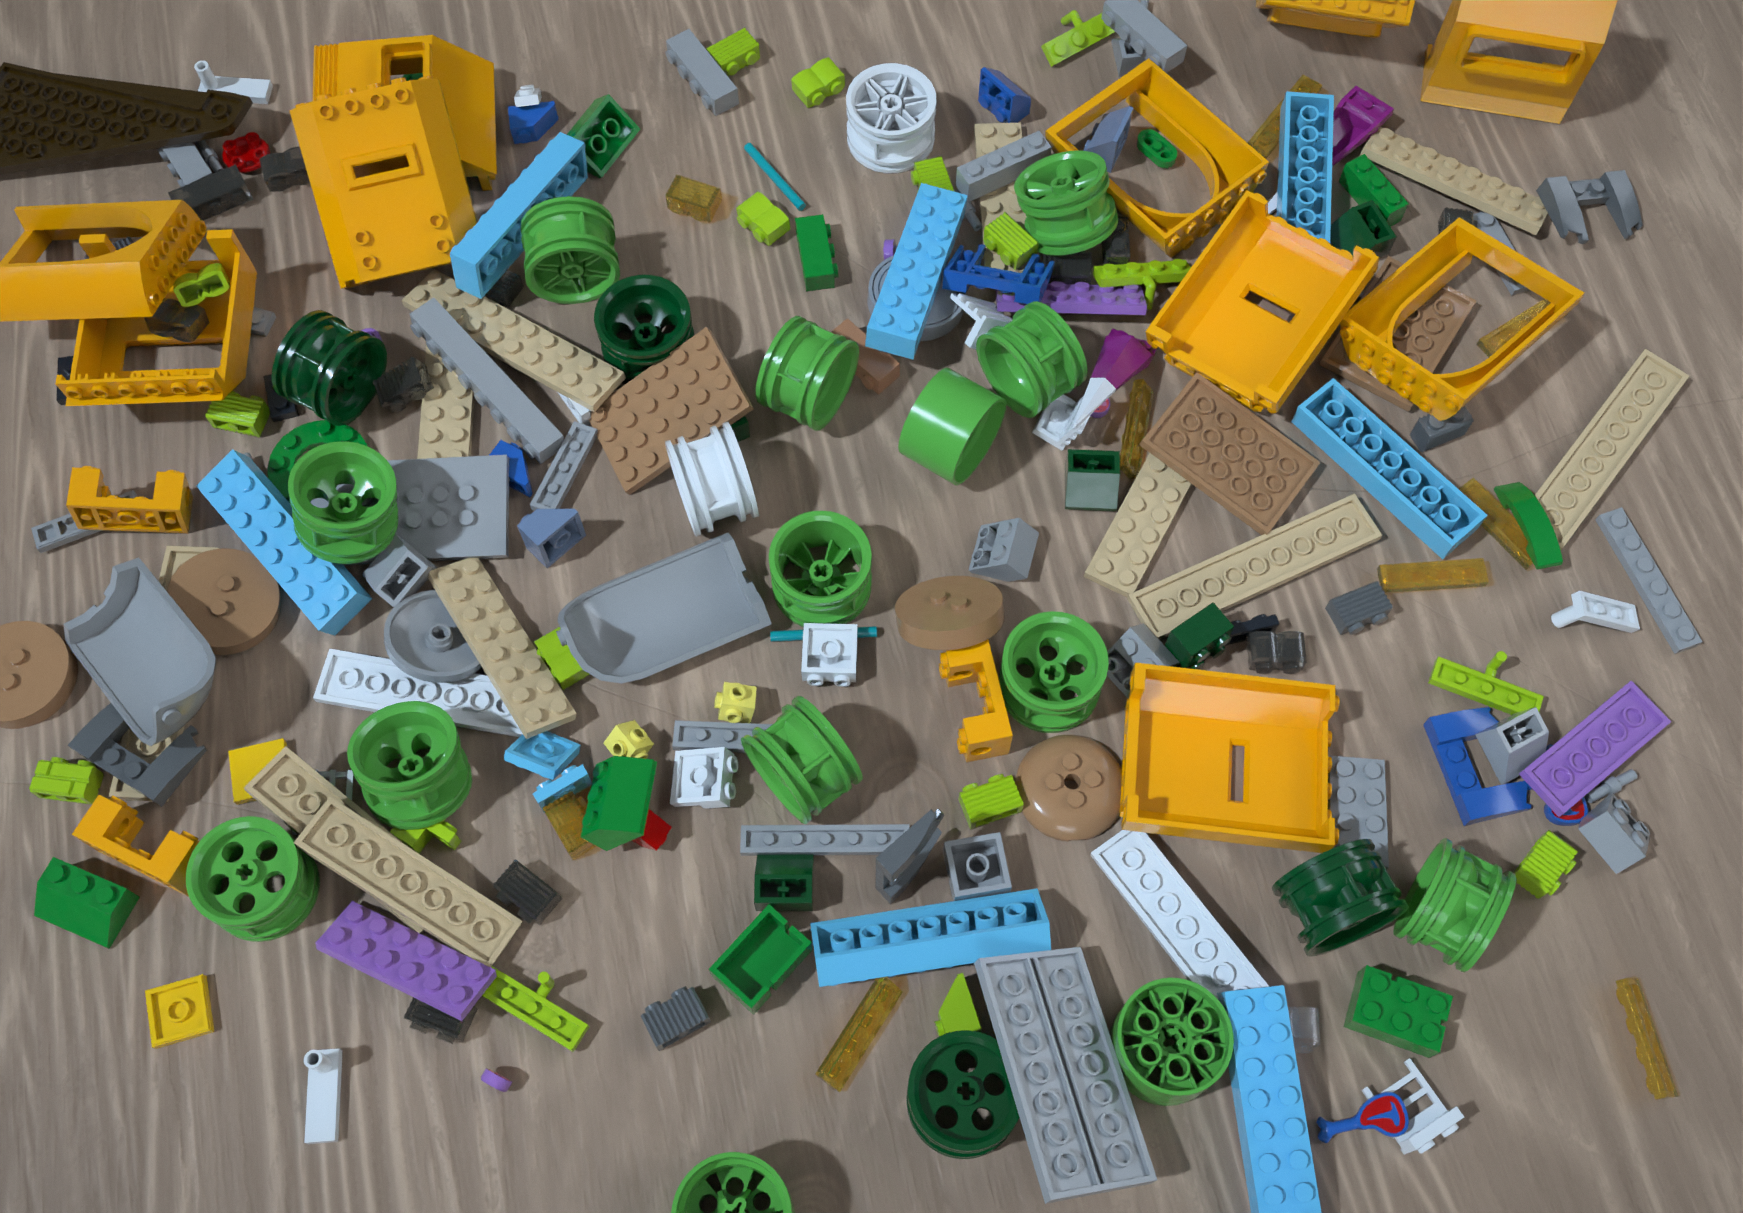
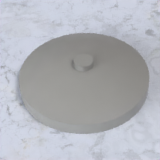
M435 590L423 591L408 596L399 602L389 613L384 626V645L389 658L404 673L423 681L446 683L467 678L482 668Z

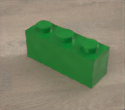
M1363 154L1345 164L1339 183L1358 205L1373 200L1390 227L1399 223L1409 203L1371 160Z
M824 214L795 218L796 236L806 292L835 288L834 278H839L837 263H832V258H835L834 245L828 242V238H831L830 224H825Z

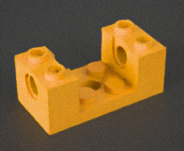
M92 466L72 467L66 506L78 529L189 534L193 495L185 473L176 470L157 471L153 499L140 496L133 499L111 495L109 487L105 486L103 482L104 476L101 469Z
M987 639L966 648L943 650V653H940L941 663H939L941 679H946L948 687L976 682L979 698H984L985 704L982 707L983 715L963 718L962 728L958 729L957 747L959 754H964L966 762L1009 754L1013 734L989 640Z
M98 795L72 835L94 850L189 897L186 888V869L193 850L200 842L198 838L184 830L181 834L170 830L154 855L141 849L137 850L131 847L130 844L145 823L136 817L138 811L113 795L110 799Z

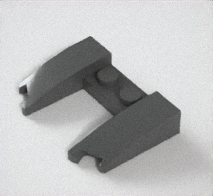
M1625 170L1605 172L1598 179L1568 181L1566 176L1546 178L1536 190L1560 237L1563 239L1569 231L1576 233L1578 243L1586 244L1588 242L1586 226L1579 207L1582 205L1605 203L1624 239H1628L1633 234L1632 227L1639 230L1643 226L1638 201Z
M110 703L82 728L68 746L162 807L207 749L204 745L196 746L192 737L199 733L195 727L190 725L149 764L117 744L130 727L112 703Z
M932 809L928 811L876 857L875 888L890 905L910 885L942 832L938 825L944 817V813L940 809H937L935 812Z

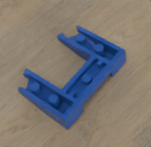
M960 245L943 272L942 289L966 293L970 285H974L979 289L991 288L997 289L1002 293L1014 292V302L1029 304L1033 301L1041 302L1054 268V261H1050L1048 266L1045 267L1043 263H1038L1040 255L1033 253L1022 273L980 266L986 251L985 245H978L976 253H973L971 250L964 251V246Z
M1489 707L1432 716L1423 724L1463 826L1531 809V805L1526 803L1527 790L1532 788L1526 781L1482 789L1463 742L1477 739L1475 734L1498 723L1489 713L1491 710Z

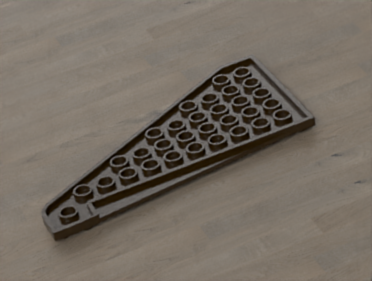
M3 62L0 66V175L230 136L239 127L253 102L249 96L208 89L207 92L58 74Z

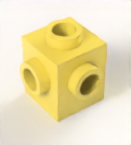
M724 682L722 692H716L714 708L719 709L718 720L730 723H751L755 710L757 687Z
M635 720L616 725L603 743L613 756L644 759L648 758L647 753L654 745Z

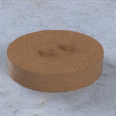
M213 549L193 556L176 570L167 587L168 594L207 640L213 653L217 655L240 653L262 642L276 626L281 612V595L277 581L256 556L237 549Z
M945 576L923 581L902 593L895 604L897 629L900 636L912 645L931 650H954L979 644L995 635L1001 629L1005 619L1003 596L999 588L991 582L970 576Z
M15 621L0 626V728L20 729L46 720L65 704L74 689L78 674L76 656L68 647L66 641L56 631L44 624L33 621Z

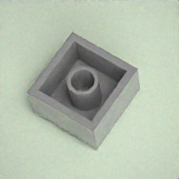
M1000 832L944 842L943 854L953 901L1011 892L1012 885Z

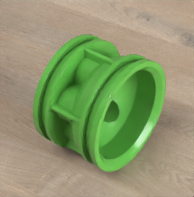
M1038 301L1030 302L1014 314L1011 322L1005 326H994L977 339V356L987 380L998 396L1006 400V405L1023 417L1032 418L1036 416L1040 411L1049 407L1051 402L1064 393L1071 392L1075 387L1084 383L1087 378V362L1078 339L1063 318L1044 303Z
M332 442L311 449L295 463L288 479V493L292 507L295 534L308 552L328 562L352 564L371 559L389 546L398 528L396 477L389 462L380 453L368 446L354 442ZM341 484L354 485L350 493H340L336 489ZM316 498H323L329 504L325 508H319L310 502ZM367 498L379 499V502L372 507L362 506V502Z
M1051 611L1038 613L1026 618L1012 630L1003 650L998 679L1006 710L1023 726L1043 733L1065 732L1082 724L1092 714L1100 697L1108 672L1107 649L1098 632L1089 623L1075 615ZM1043 646H1052L1056 649L1058 655L1054 660L1046 661L1040 655L1039 649ZM1072 661H1077L1084 666L1085 671L1079 675H1071L1067 672L1066 665ZM1021 664L1029 665L1033 669L1034 675L1030 678H1025L1018 673L1016 667ZM1048 675L1054 676V680H1049ZM1065 690H1072L1078 697L1064 701L1061 699L1060 693ZM1040 692L1045 695L1047 700L1040 699L1031 693Z
M796 696L792 700V705L786 704L782 707L783 714L777 718L773 725L765 731L760 727H755L752 730L753 736L745 735L741 738V744L752 765L773 794L797 820L807 824L812 820L811 813L818 816L825 807L843 793L852 789L851 783L854 785L859 784L863 780V776L850 749L831 723L807 699L802 696Z
M407 701L386 706L366 718L357 727L349 741L347 757L356 781L362 787V793L369 810L377 820L387 826L413 830L437 824L452 815L463 804L470 792L472 770L467 756L461 748V741L455 723L445 710L434 704L421 701ZM419 749H430L423 758L415 755ZM394 759L401 760L397 768L386 767Z
M239 817L216 826L196 845L186 869V888L192 904L203 916L237 938L252 942L275 940L290 933L308 917L319 894L320 877L318 867L314 858L298 849L294 844L295 839L280 825L261 817ZM272 846L278 847L277 854L273 859L269 861L260 860V854L264 849ZM242 855V857L238 861L234 862L238 857ZM275 875L284 876L285 884L283 888L277 892H269L266 886L267 880ZM228 877L229 887L224 893L220 894L223 878ZM247 894L253 895L255 898L253 909L241 914L239 909L241 898Z
M1443 838L1432 850L1413 881L1405 898L1409 908L1396 919L1393 935L1399 939L1406 935L1407 943L1411 945L1419 942L1424 946L1429 945L1443 952L1444 963L1448 965L1455 963L1457 970L1466 972L1478 961L1495 935L1512 899L1516 885V874L1509 870L1502 873L1501 866L1497 864L1492 865L1465 851V848L1461 845L1452 848V841Z

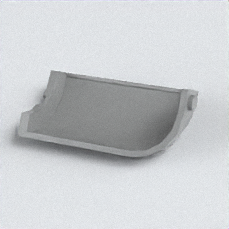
M725 533L582 593L559 612L557 621L560 630L556 631L561 645H568L571 654L584 671L601 681L622 684L646 678L769 626L772 623L765 604L753 582H749L748 578H744L742 574L746 572V568L734 539L729 533Z
M136 558L112 567L110 584L104 592L106 598L98 607L93 605L84 614L63 625L65 641L68 647L134 734L143 743L153 746L179 731L201 709L212 687L216 658L207 640L141 559Z

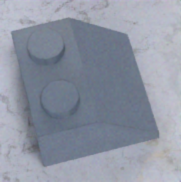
M1128 106L1104 114L1101 122H1096L1093 128L1092 140L1088 139L1083 151L1100 155L1104 159L1107 172L1109 173L1112 172L1127 140L1133 107Z
M536 509L533 513L524 516L517 525L527 550L546 568H549L586 536L576 509Z

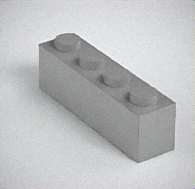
M1107 0L1104 2L1101 19L1122 40H1125L1133 47L1137 54H1140L1146 60L1149 58L1166 73L1184 62L1187 44L1138 0Z
M690 29L666 40L667 51L665 54L671 64H675L682 79H687L693 93L699 94L706 109H710L717 116L739 104L737 87Z
M1040 131L1032 133L957 167L956 187L961 194L968 195V203L1016 181L1017 177L1028 166L1050 156L1052 147Z
M193 142L157 149L164 162L170 161V164L167 166L174 178L178 176L181 178L177 182L183 192H189L194 200L220 187Z

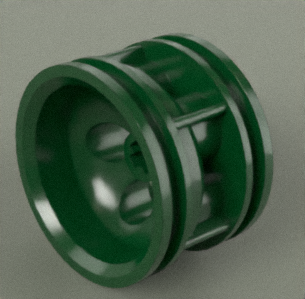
M645 274L621 279L611 285L601 295L595 307L594 323L601 343L604 361L624 372L626 379L622 382L623 384L628 383L653 364L665 360L670 356V352L695 335L690 305L686 295L676 284L663 277ZM640 316H653L650 323L640 324L637 321V318ZM666 325H676V328L669 334L661 332ZM627 331L632 334V337L628 340H622L616 337L619 332Z
M324 310L312 311L300 318L283 338L273 362V388L279 396L296 405L307 407L327 422L336 426L346 425L358 418L376 396L386 371V347L380 339L371 336L365 331H354L348 328L343 320Z
M1371 839L1355 840L1325 851L1295 867L1278 879L1272 886L1274 895L1281 897L1279 899L1280 906L1288 908L1290 913L1298 917L1305 929L1299 933L1297 938L1300 943H1307L1304 947L1307 956L1322 955L1360 940L1388 925L1408 910L1409 905L1406 900L1398 899L1401 896V891L1395 886L1382 863V857L1378 852H1373L1375 845Z
M953 1031L931 1041L919 1053L913 1063L907 1087V1112L916 1134L928 1147L946 1157L974 1159L994 1151L1008 1138L1020 1117L997 1039L977 1031ZM964 1053L972 1055L977 1062L976 1068L967 1073L960 1071L955 1064V1059L958 1055ZM936 1072L942 1073L948 1080L946 1089L939 1093L930 1091L925 1082L930 1074ZM990 1075L999 1077L1004 1083V1092L997 1096L990 1095L984 1088V1079ZM962 1086H967L968 1092L973 1093L974 1096L970 1095L968 1100H963L962 1094H957V1091H961ZM951 1107L956 1111L958 1121L954 1127L945 1129L937 1124L935 1115L939 1109ZM980 1108L988 1110L993 1117L992 1127L985 1131L978 1130L972 1123L973 1112Z

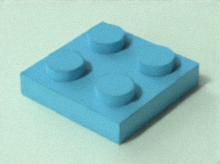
M548 731L528 739L522 734L505 750L504 760L515 764L517 767L539 774L544 778L554 780L579 754L581 745Z
M583 764L579 767L576 765L570 766L561 773L562 776L553 782L551 779L536 787L537 791L532 794L544 813L592 785Z

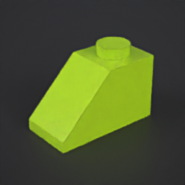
M963 973L957 975L939 1010V1020L934 1021L938 1037L953 1031L970 1030L981 1032L982 1030Z

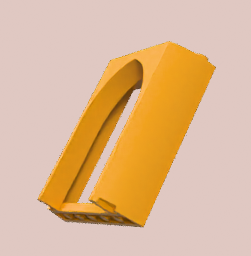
M1148 58L1045 131V137L1055 154L1076 151L1078 149L1067 139L1126 98L1125 102L1184 152L1202 171L1210 190V201L1193 213H1169L1150 208L1133 199L1110 178L1107 193L1115 201L1116 209L1168 257L1172 258L1181 250L1190 248L1197 238L1206 236L1213 226L1222 224L1246 190L1253 193L1257 185L1266 178L1267 173L1265 171L1269 161Z
M183 200L18 206L14 211L25 231L0 262V322L152 317L207 233L206 224L203 220H200L195 211ZM106 234L108 238L142 237L124 248L94 258L36 263L52 240H76L80 238V235Z
M1459 217L1353 306L1340 322V336L1351 362L1356 364L1361 370L1377 378L1380 383L1396 391L1401 397L1417 405L1423 412H1427L1439 421L1455 415L1581 301L1585 293ZM1473 255L1551 302L1492 356L1466 370L1446 374H1433L1393 347L1392 337L1398 327L1471 264Z

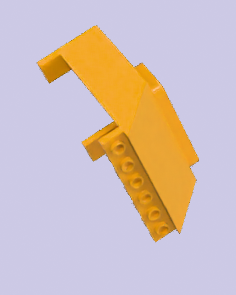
M1256 0L1255 8L1269 10L1268 22L1378 38L1381 35L1382 27L1396 28L1409 26L1415 0Z
M1452 0L1434 45L1428 44L1425 50L1420 101L1560 124L1604 46L1618 0ZM1479 37L1571 53L1565 65H1557L1468 51L1474 38Z
M434 35L314 46L312 101H316V96L331 94L332 97L339 96L341 91L355 88L357 92L367 90L366 86L374 83H381V86L390 85V76L423 73V77L433 76V79L438 78L441 83L465 176H478L482 190H492V180H496L495 174H497L493 62ZM401 156L353 168L356 178L409 167L407 156Z
M233 229L207 230L206 239L219 260L188 261L178 276L180 277L187 273H198L200 269L209 264L220 263L230 281V288L225 293L215 297H205L202 302L194 306L183 307L176 297L172 285L152 317L79 319L70 380H66L63 375H57L55 383L67 397L65 406L222 401L246 378L257 271ZM106 234L80 235L79 244L89 258L116 251V248ZM223 343L221 361L218 368L123 371L125 352L129 346Z

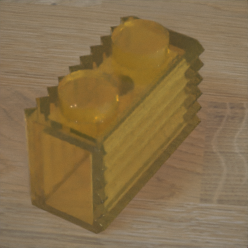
M676 175L666 193L667 208L676 214L690 215L695 220H704L710 223L722 202L721 188Z
M570 791L568 794L559 797L558 800H554L553 803H549L542 808L572 860L597 847L580 837L583 827L582 820L587 809V804L582 796L576 799L574 793Z

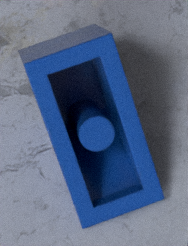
M555 101L541 102L529 106L508 107L509 125L514 144L538 141L559 120Z
M500 440L489 455H507L509 457V487L531 497L533 492L523 450L515 443L511 442L509 444Z

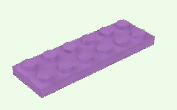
M1054 281L1047 285L1041 303L1046 304L1057 313L1146 315L1147 310L1142 286L1138 285L1100 287L1099 285H1089L1086 282L1065 284ZM997 289L995 291L998 312H1017L1027 305L1014 302V292L1002 293Z
M1630 681L1521 771L1519 775L1553 812L1560 817L1671 721Z
M354 901L347 906L315 943L317 950L460 1021H463L497 977L495 969Z

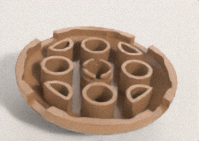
M1058 735L1045 739L1035 745L1021 761L1015 785L1024 804L1022 813L1028 822L1044 835L1067 842L1069 840H1089L1108 830L1120 815L1122 769L1115 757L1098 742L1078 735ZM1076 781L1078 788L1074 790L1069 789L1065 786L1064 782Z

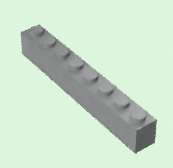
M432 298L410 313L412 322L410 328L418 338L422 336L429 350L434 355L438 353L442 358L444 366L450 372L454 371L458 375V380L465 389L470 388L475 393V399L481 406L484 407L486 405L491 410L490 414L498 424L503 423L509 436L515 442L518 440L523 445V450L529 458H535L542 464L559 451L564 441L562 433L435 298Z

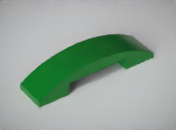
M1520 482L1495 486L1494 492L1504 509L1510 508L1528 541L1526 551L1535 568L1538 570L1562 565L1563 558L1556 534L1545 510L1534 494Z

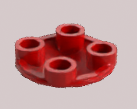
M249 132L245 136L234 140H226L222 145L224 163L228 168L236 172H250L263 167L271 154L269 145L255 132Z

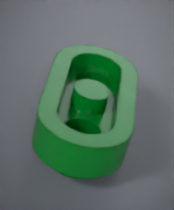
M1145 129L1138 134L1137 148L1154 164L1161 168H1169L1175 164L1178 154L1177 149L1157 131Z

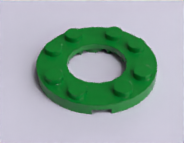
M326 420L313 421L296 427L283 436L273 449L268 461V479L290 503L288 493L289 475L298 458L303 455V452L332 442H354L368 446L363 437L348 425L336 426Z

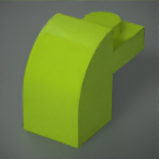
M445 819L437 824L421 829L404 830L393 828L390 831L403 844L419 854L432 837H435L453 850H456L462 842L456 835L458 830L446 822Z

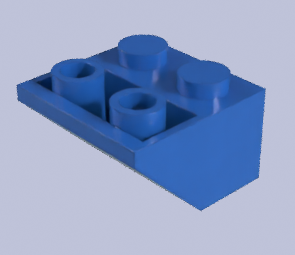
M987 67L981 69L978 101L983 108L988 109L999 122L1018 123L1030 114L1031 97L1002 72Z

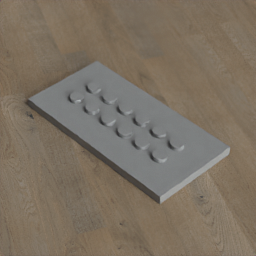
M507 455L387 460L394 471L397 485L398 528L396 534L429 561L464 560L467 558H509V457ZM341 484L336 489L340 493H350L354 485ZM316 498L310 502L319 508H325L329 504L323 498ZM367 498L362 502V506L372 507L379 502V499ZM378 555L363 562L343 565L371 564Z
M1081 947L979 958L974 962L1045 1204L1148 1185L1157 1181Z

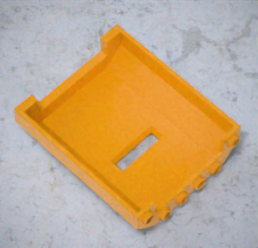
M425 76L418 80L406 81V78H397L391 80V84L381 86V83L367 85V90L358 92L355 88L341 91V95L332 97L331 94L316 96V101L295 105L296 108L289 110L340 289L356 287L380 279L450 264L452 248L458 245L465 237L467 231L478 223L441 83L438 78L433 79V76ZM407 156L409 167L359 178L355 176L353 167Z
M1246 190L1145 331L1147 343L1155 349L1159 347L1166 354L1164 359L1173 367L1191 377L1196 372L1234 400L1254 412H1261L1263 408H1268L1267 410L1270 413L1276 414L1377 271L1379 257L1372 250L1362 249L1357 245L1352 256L1347 250H1339L1331 246L1325 239L1313 237L1301 227L1296 228L1288 224L1285 219L1268 214V201L1259 193L1253 194ZM1249 291H1252L1294 313L1295 316L1288 322L1248 301L1245 297Z
M1135 662L1129 682L1131 685L1129 699L1127 698L1125 707L1122 784L1119 809L1120 817H1123L1121 822L1122 830L1323 853L1338 844L1339 829L1335 828V818H1332V812L1328 809V800H1330L1332 794V784L1328 783V773L1331 772L1332 758L1328 757V747L1332 743V732L1328 731V720L1334 712L1338 711L1340 702L1339 696L1335 695V685ZM1232 745L1244 747L1243 802L1231 800Z

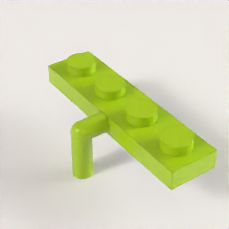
M1072 10L1061 18L1062 25L1066 26L1072 22L1075 28L1041 46L1051 67L1115 33L1101 19L1102 13L1084 23L1076 10Z
M1182 259L1161 262L1153 260L1147 263L1129 262L1119 265L1104 264L1103 266H1094L1093 276L1100 287L1144 284L1146 287L1144 297L1147 310H1151L1156 291L1155 283L1181 282L1191 267L1186 260Z
M1503 651L1497 652L1490 660L1485 673L1438 656L1428 681L1431 685L1510 715L1534 707L1540 712L1544 698L1540 694L1495 678L1498 668L1507 659V654Z
M492 966L491 968L496 970L497 977L482 996L574 1052L590 1026L546 999L554 987L555 982L547 972L539 973L538 981L541 985L534 992Z

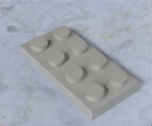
M1329 756L1332 758L1331 772L1328 773V783L1332 784V794L1330 800H1328V809L1332 812V818H1335V828L1339 829V841L1333 848L1359 839H1371L1375 845L1373 852L1380 854L1382 857L1381 861L1387 869L1389 867L1385 760Z

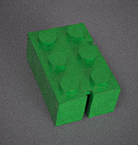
M768 904L709 968V972L721 986L754 1015L772 996L770 988L772 987L776 991L812 952V942L793 925L789 928L788 921Z
M1368 965L1357 972L1343 1027L1427 1058L1440 1053L1446 1029L1442 1024L1448 1021L1453 999L1452 995L1399 976L1391 980L1392 974Z

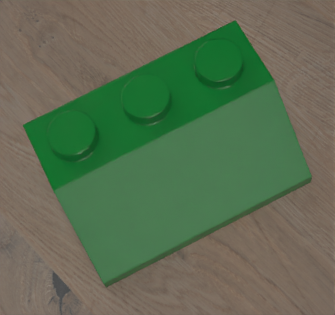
M607 94L594 100L567 135L585 142L587 172L602 178L640 131V128L618 103Z
M612 756L596 764L593 770L591 790L587 796L588 804L582 820L583 827L580 837L608 851L643 836L657 761L653 759Z
M53 857L37 882L34 916L110 949L140 897L127 888Z

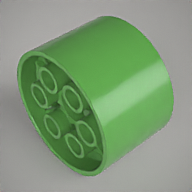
M944 368L928 382L911 408L899 438V452L948 482L958 486L971 476L990 449L1005 415L1006 400L956 371Z
M1162 978L1140 987L1130 996L1119 1011L1109 1032L1128 1091L1143 1101L1160 1106L1184 1104L1207 1090L1227 1069L1234 1045L1231 1021L1220 1001L1201 985L1181 978ZM1150 999L1156 1013L1148 1010L1143 1002ZM1170 1001L1174 1003L1177 1008V1014H1168L1163 1008V1002ZM1184 1003L1192 1007L1188 1014L1183 1013ZM1191 1016L1201 1017L1204 1021V1029L1195 1028L1191 1023ZM1140 1017H1146L1151 1020L1153 1025L1151 1031L1143 1030L1139 1026L1138 1020ZM1179 1029L1184 1033L1186 1038L1182 1037L1181 1033L1178 1031ZM1212 1034L1214 1043L1202 1039L1201 1036ZM1124 1035L1142 1038L1141 1043L1125 1046ZM1173 1038L1175 1043L1172 1047H1165L1163 1045L1166 1039ZM1195 1046H1201L1207 1051V1060H1200L1195 1056ZM1142 1048L1152 1049L1155 1053V1061H1146L1141 1055ZM1171 1062L1181 1065L1183 1069L1181 1077L1174 1076L1170 1072L1169 1064ZM1190 1065L1204 1077L1198 1084L1195 1083L1190 1072ZM1155 1067L1158 1069L1162 1068L1158 1086L1146 1080Z
M740 1152L717 1154L697 1164L680 1183L671 1209V1213H704L701 1207L702 1201L706 1197L712 1196L717 1199V1208L712 1213H735L739 1207V1213H746L747 1209L749 1213H776L781 1211L783 1213H795L791 1196L779 1174L760 1158ZM756 1171L763 1175L764 1178L754 1192L749 1189L753 1173ZM714 1173H717L723 1189L717 1193L705 1180ZM739 1179L743 1181L744 1189L741 1194L732 1196L728 1193V1185L732 1180ZM766 1194L770 1197L771 1204L767 1210L759 1211L755 1209L754 1201L758 1195Z

